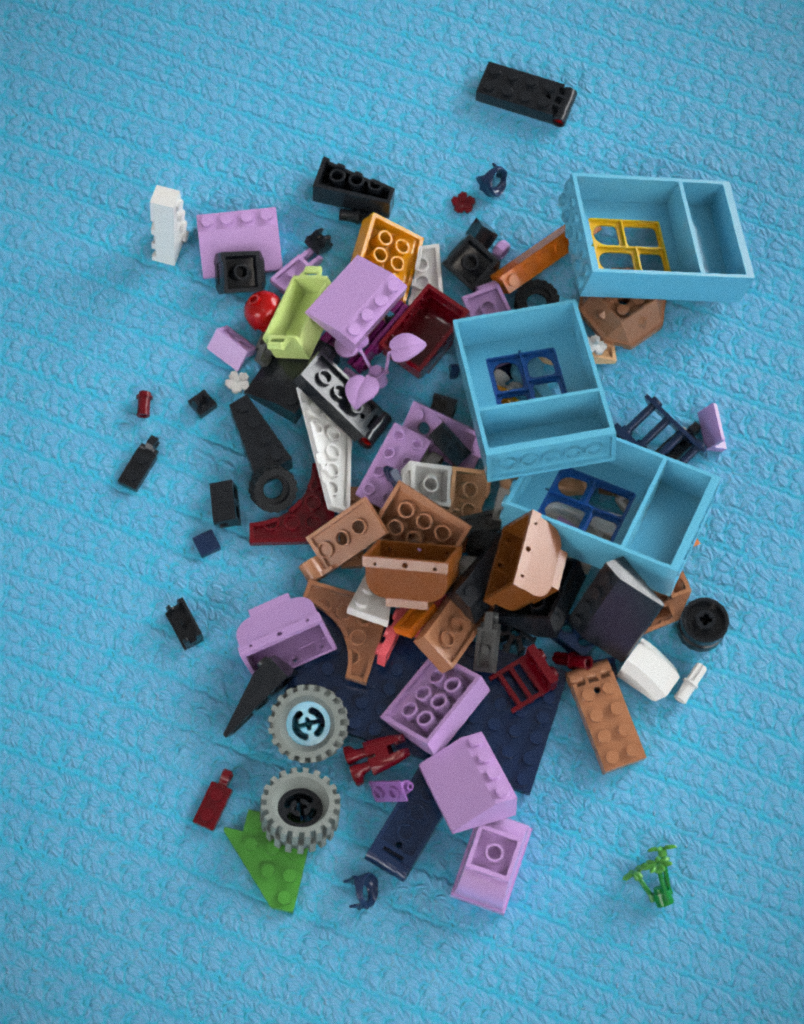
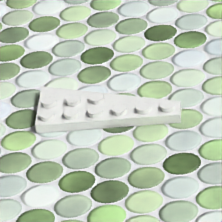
M297 387L296 390L327 509L341 513L350 507L352 439Z

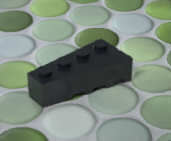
M248 395L229 405L231 417L252 474H255L258 468L260 469L262 466L270 464L280 465L288 471L292 469V457Z

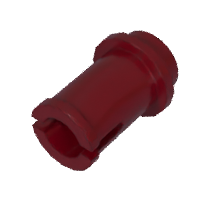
M142 390L136 395V399H138L136 415L139 418H149L150 401L153 400L151 392Z

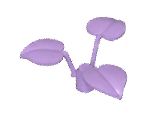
M402 333L395 336L389 343L391 351L387 352L384 369L379 365L372 366L362 350L369 344L368 336L353 353L336 340L334 346L339 356L350 358L359 352L369 368V372L365 377L355 375L346 383L345 393L352 407L358 410L364 403L375 397L379 389L384 388L388 384L386 375L389 374L390 357H392L394 362L408 361L425 349L427 346L426 342L410 333Z

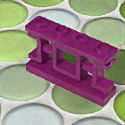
M401 300L390 310L395 315L388 324L381 320L377 328L368 337L369 344L367 346L369 347L364 353L370 364L371 360L382 352L378 347V343L409 307ZM326 331L320 340L335 348L336 339ZM359 353L351 357L347 362L359 374L368 369Z

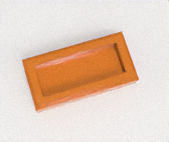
M433 604L429 610L409 609L393 627L394 632L412 639L437 611L436 605Z

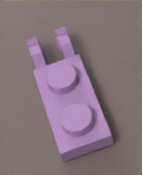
M308 248L270 278V283L284 295L293 275H300L306 266H319L323 261V257L319 255L308 263L307 260L315 253L311 248Z

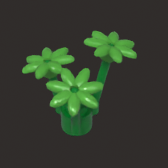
M676 845L649 848L648 852L658 851L655 861L647 860L646 863L637 865L634 870H629L623 876V881H627L631 877L638 881L648 895L650 903L655 902L658 908L674 903L667 866L673 864L669 861L670 857L666 856L667 850L677 848ZM650 869V873L655 872L658 874L660 885L653 888L654 893L651 892L643 880L642 870Z

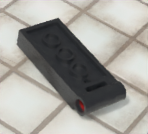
M490 61L476 91V101L544 121L557 127L565 126L577 96V91L571 87H565V84Z
M320 350L309 360L292 382L354 442L358 440L361 447L371 449L391 423V416L383 411L372 399L364 403L358 410H355L349 403L345 393V386L350 378Z

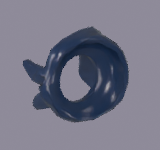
M492 163L493 168L485 175L477 176L476 180L479 184V189L488 197H499L506 188L507 171L503 167ZM496 173V177L501 178L496 187H493V177Z
M368 872L359 876L353 875L351 878L343 881V883L355 885L356 895L360 902L349 905V908L361 910L363 908L369 909L374 905L378 896V880L373 873ZM364 885L366 886L368 891L367 901L363 898Z

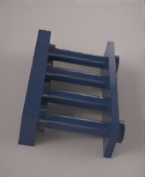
M648 394L644 396L648 405L627 426L621 427L618 423L614 425L616 437L647 448V445L670 425L677 434L657 453L666 456L681 440L685 439L692 448L678 461L687 464L697 453L704 458L707 456V446L699 438L695 440L661 407L663 404L655 396L653 398ZM655 411L663 419L641 440L638 439L636 441L631 436L633 434L632 431Z

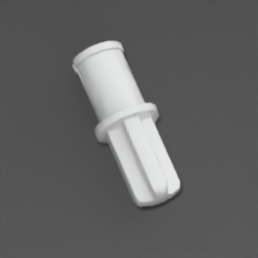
M696 663L687 678H683L681 687L674 695L678 702L686 704L692 692L698 689V683L707 670L704 665Z

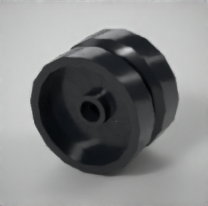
M697 598L689 602L684 608L677 625L678 636L682 643L691 650L698 652L710 651L719 645L729 626L728 613L724 606L716 600Z

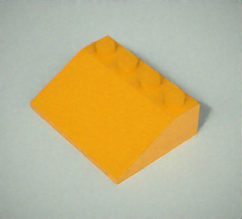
M373 212L362 220L351 261L358 254L393 273L408 286L404 296L400 299L406 304L415 272L419 246H422L424 238Z

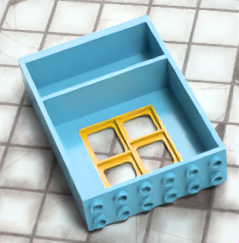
M571 173L568 181L565 182L564 190L559 195L558 203L562 208V221L565 222L566 227L565 237L568 238V251L572 256V270L575 271L576 275L575 285L579 290L580 296L740 302L754 281L755 277L729 181ZM600 226L614 227L619 245H604L598 242L593 235L594 229ZM624 228L653 229L656 234L658 247L629 246L626 241ZM604 253L629 254L634 270L604 269L599 262V257ZM639 255L660 256L664 271L642 270Z

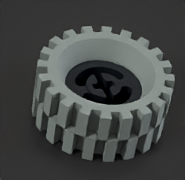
M297 767L291 768L290 774L283 770L279 772V779L275 776L270 779V785L266 784L264 787L260 805L261 828L263 832L266 831V838L269 842L275 839V847L280 849L284 845L285 852L291 853L292 848L297 849V854H303L304 848H308L309 853L316 850L317 844L322 848L326 845V839L331 841L334 837V831H337L341 804L340 795L336 794L337 787L335 784L330 785V778L325 775L321 779V772L315 770L311 774L309 773V768L303 767V772H297ZM297 803H300V804H299V811L296 810V809H297ZM301 816H303V823H300Z

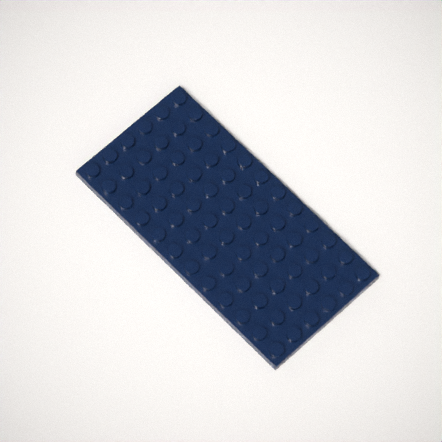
M316 608L333 637L337 649L294 668L298 674L288 683L286 690L295 688L298 685L310 684L322 686L334 692L343 701L344 708L347 709V719H349L347 731H349V736L369 741L384 736L400 734L384 722L380 716L428 659L413 642L415 637L411 639L400 635L385 667L377 664L378 655H376L367 685L345 680L348 666V652L345 640L333 620L323 611ZM390 614L388 625H392L394 621L392 620L393 614ZM386 627L384 628L382 634V638L380 641L381 643H383L385 640V637H383ZM475 641L470 643L457 662L473 671ZM499 649L496 672L521 656L506 653ZM520 665L514 667V670L533 696L538 693ZM555 668L559 675L556 689L549 691L543 697H539L533 703L526 705L522 710H518L513 714L510 709L516 705L498 678L491 682L488 679L494 673L473 671L483 677L490 691L445 747L461 737L482 732L512 789L530 796L566 683L565 673L567 671ZM508 671L504 673V678L521 702L525 701L527 698ZM311 708L310 712L317 715L319 719L310 720L307 718L308 722L314 724L321 723V726L325 727L322 713L315 708ZM302 711L297 714L296 718L300 719L303 715ZM406 737L404 743L392 747L394 751L409 748L410 756L424 761L432 756L417 747Z

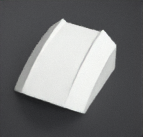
M409 461L401 469L400 476L402 482L446 510L451 507L450 482L452 466Z
M644 638L640 640L617 674V677L652 701L666 697L680 678L677 669L667 657Z

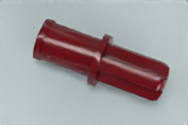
M556 651L552 657V661L555 664L567 666L569 669L581 668L589 670L593 666L591 656L578 655L576 652L565 653Z

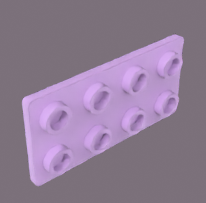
M394 423L355 493L356 496L359 498L367 497L371 504L382 509L393 491L391 482H388L384 475V466L397 469L401 475V469L409 461L421 462L431 444V440Z

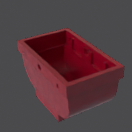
M428 283L378 343V347L382 350L383 355L387 357V352L391 351L389 347L390 341L399 334L410 333L425 341L427 346L418 355L405 362H395L416 378L421 379L426 373L429 374L453 345V320L469 317L470 311Z

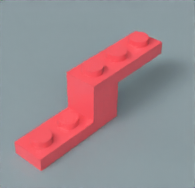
M446 594L441 599L434 602L436 608H438L440 604L443 602V600L447 596ZM396 607L392 616L394 621L392 625H388L383 635L385 640L383 643L379 642L375 654L378 655V665L385 667L400 636L394 632L393 627L409 608ZM423 626V627L419 630V632L414 636L415 638L418 636V634L421 632V630L424 628V626Z

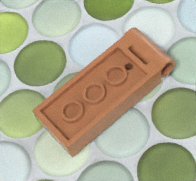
M446 596L413 642L441 673H445L454 668L477 635L478 627H480L481 622H484L485 614L476 624H473L455 603ZM496 604L490 606V608L487 611L493 612Z
M604 659L595 662L589 670L578 668L566 672L565 677L568 686L570 687L602 774L604 775L644 761L647 758L609 661Z

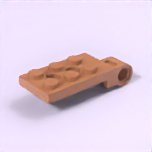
M367 497L361 498L305 537L316 556L299 566L307 582L309 579L318 582L389 533ZM358 520L364 524V530L361 533L355 529V524ZM341 532L347 535V542L345 544H342L338 539Z

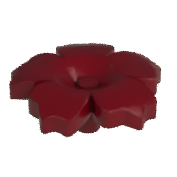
M463 191L458 194V197L453 196L451 199L454 211L457 213H463L464 211L468 214L472 212V205L476 202L475 198L467 197V192Z

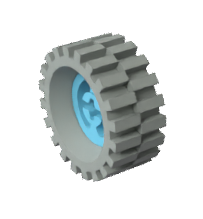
M298 685L295 688L286 690L285 694L277 698V703L272 705V714L268 717V722H270L268 731L269 734H272V743L277 745L278 751L282 755L288 756V759L299 761V763L320 762L333 756L343 746V741L349 732L347 731L349 719H347L348 712L342 704L343 701L331 690L318 685ZM311 708H315L322 713L325 720V728L320 736H317L316 732L320 729L321 723L312 725L311 730L309 727L300 728L303 733L309 735V738L306 740L296 732L294 726L295 718L302 711L303 715L300 717L298 724L308 722L307 718L318 720L319 717L310 712Z

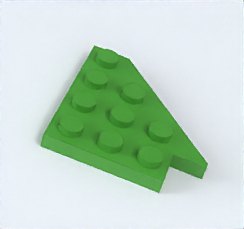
M248 809L243 831L224 827V833L270 908L294 914L309 849L304 848L303 854H297V849L292 848L291 853L285 852L284 845L280 849L275 847V839L269 842L266 838V831H262L260 812Z

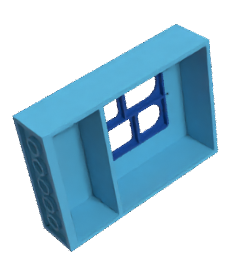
M576 299L453 320L454 348L487 482L615 460L616 430ZM537 357L547 358L552 362L555 373L531 377L528 371V363ZM502 363L516 365L520 371L523 387L499 391L494 376L495 368ZM551 382L559 384L561 394L540 398L535 397L533 389L535 385ZM526 396L527 400L501 403L506 398Z
M616 437L614 461L519 477L517 480L514 479L510 486V494L504 496L501 504L504 508L499 516V519L502 520L500 529L502 530L504 526L534 509L542 514L541 518L551 523L557 529L561 538V550L567 552V556L599 569L603 567L605 562L624 557L652 590L670 597L712 507L721 477ZM571 477L587 483L588 486L581 499L576 500L560 492L558 484L562 479ZM596 488L607 490L629 500L622 516H616L589 504ZM553 502H560L583 511L585 515L579 527L575 528L546 516L545 508ZM593 517L602 518L617 526L610 541L586 532Z

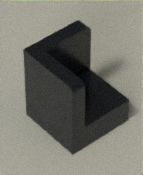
M478 218L473 221L465 235L470 233L487 250L498 237V234L491 226Z
M434 393L430 408L453 418L457 410L458 400Z

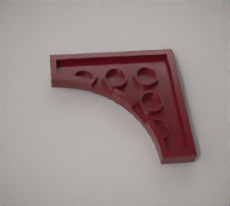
M312 463L311 478L305 494L288 509L287 513L278 518L274 517L266 521L249 523L250 546L309 544L305 537L334 518V511L327 509L316 463Z

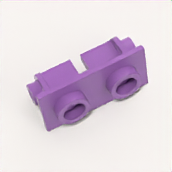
M401 780L369 781L372 795L376 802H407L406 795L414 788L413 783L409 780H403L402 782Z

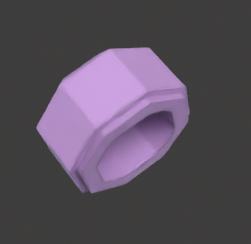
M506 240L499 241L494 246L492 255L498 260L503 259L510 250V244Z

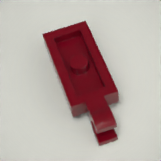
M224 768L219 783L211 782L193 819L194 824L214 832L233 793V790L228 788L234 775L232 771Z

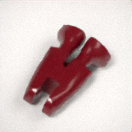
M404 734L389 735L362 742L363 748L354 749L349 745L343 747L346 761L350 766V773L357 787L363 785L364 776L369 771H372L375 776L411 755L409 748L393 752L392 747L406 741ZM365 757L368 758L366 762L353 765Z

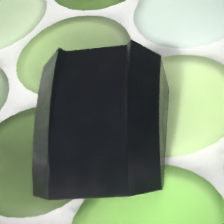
M470 233L458 243L441 263L473 292H475V287L490 282L492 280L490 276L498 271L500 267V261Z
M260 251L220 252L215 254L214 267L218 294L249 293L264 290L266 285L265 263Z

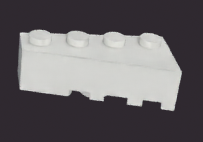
M156 185L150 200V219L153 221L151 234L154 235V241H152L151 246L152 249H155L152 254V260L175 266L182 245L187 242L189 237L187 221H185V210H183L184 201L181 199L179 190Z

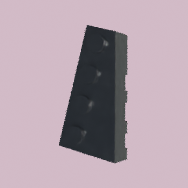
M323 156L313 184V201L358 211L360 209V212L365 213L374 212L384 218L390 217L394 205L395 188L373 178L367 179L363 177L362 173L358 171L354 173L345 169L344 165L340 163L334 164L330 162L329 158Z

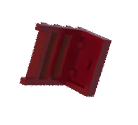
M535 644L526 648L524 656L488 677L490 682L498 678L516 705L510 709L512 714L522 710L523 707L533 703L539 697H543L549 691L556 689L559 680L558 672L553 666L548 665L545 653L541 648L537 649ZM520 665L538 693L533 696L514 670V667ZM507 671L510 673L527 698L525 701L521 702L504 678V673Z

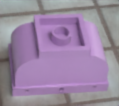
M289 593L248 610L250 617L240 624L236 633L239 655L251 675L259 668L257 664L265 656L268 658L277 656L292 668H296L337 649L333 637L313 602L305 597L291 599Z
M509 818L473 828L450 897L504 916L533 828Z

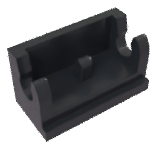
M444 422L426 437L453 463L452 466L457 467L472 453Z
M233 480L209 484L213 523L215 525L219 524L220 528L241 526L238 488Z
M183 597L177 600V605L173 607L168 605L166 607L167 612L165 615L184 651L204 641L202 632Z

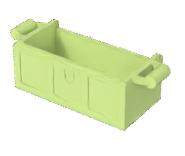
M306 266L300 275H293L262 338L275 358L310 359L324 329L307 316L305 311L331 284L327 276H322L321 266Z

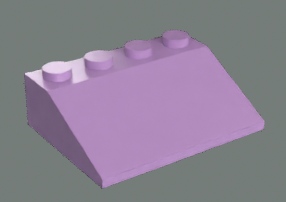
M276 207L196 215L203 279L215 278L214 258L215 254L220 252L260 251L264 258L265 273L278 272L283 268Z
M357 254L305 311V314L353 353L404 296L408 286L393 273Z
M427 659L380 718L400 734H404V737L430 755H434L445 748L489 693L490 689L481 675L456 663L453 669L441 673Z
M482 732L459 738L419 764V769L452 834L516 815L517 796Z

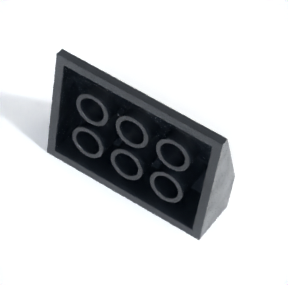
M318 340L310 359L322 350L338 365L340 356L336 353L335 348L322 340ZM271 355L272 360L269 365L260 369L249 384V387L244 391V394L296 424L303 413L296 390L297 386L292 381L310 359L275 358L274 355Z
M624 557L605 562L567 620L580 636L620 662H624L665 604Z
M567 558L559 591L535 604L530 603L515 611L496 605L493 612L499 613V622L536 637L557 638L586 578L581 562L574 558Z

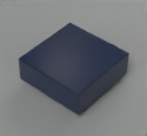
M212 529L192 538L201 558L221 550Z

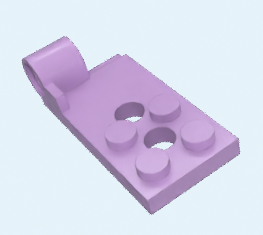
M495 280L477 286L474 293L461 297L464 307L470 311L469 317L511 310L499 283L497 284ZM509 363L499 364L496 368L501 367V366L506 365V364H509Z
M413 401L402 426L427 437L436 427L444 422L472 452L457 467L475 469L481 454L474 428L420 402ZM422 422L429 425L430 430L427 434H422L419 430ZM431 441L428 452L434 451L444 457L443 461L452 465L453 463Z

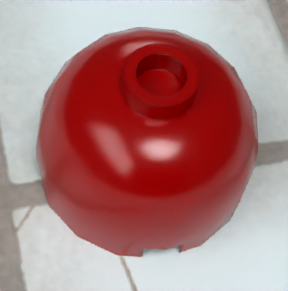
M263 290L254 293L246 301L244 316L254 330L266 332L281 301L279 296L273 292Z

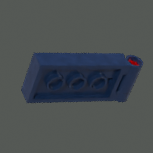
M419 768L410 781L413 783L414 788L406 795L408 801L397 802L364 858L402 882L408 877L443 818ZM400 844L402 847L397 848L396 845Z

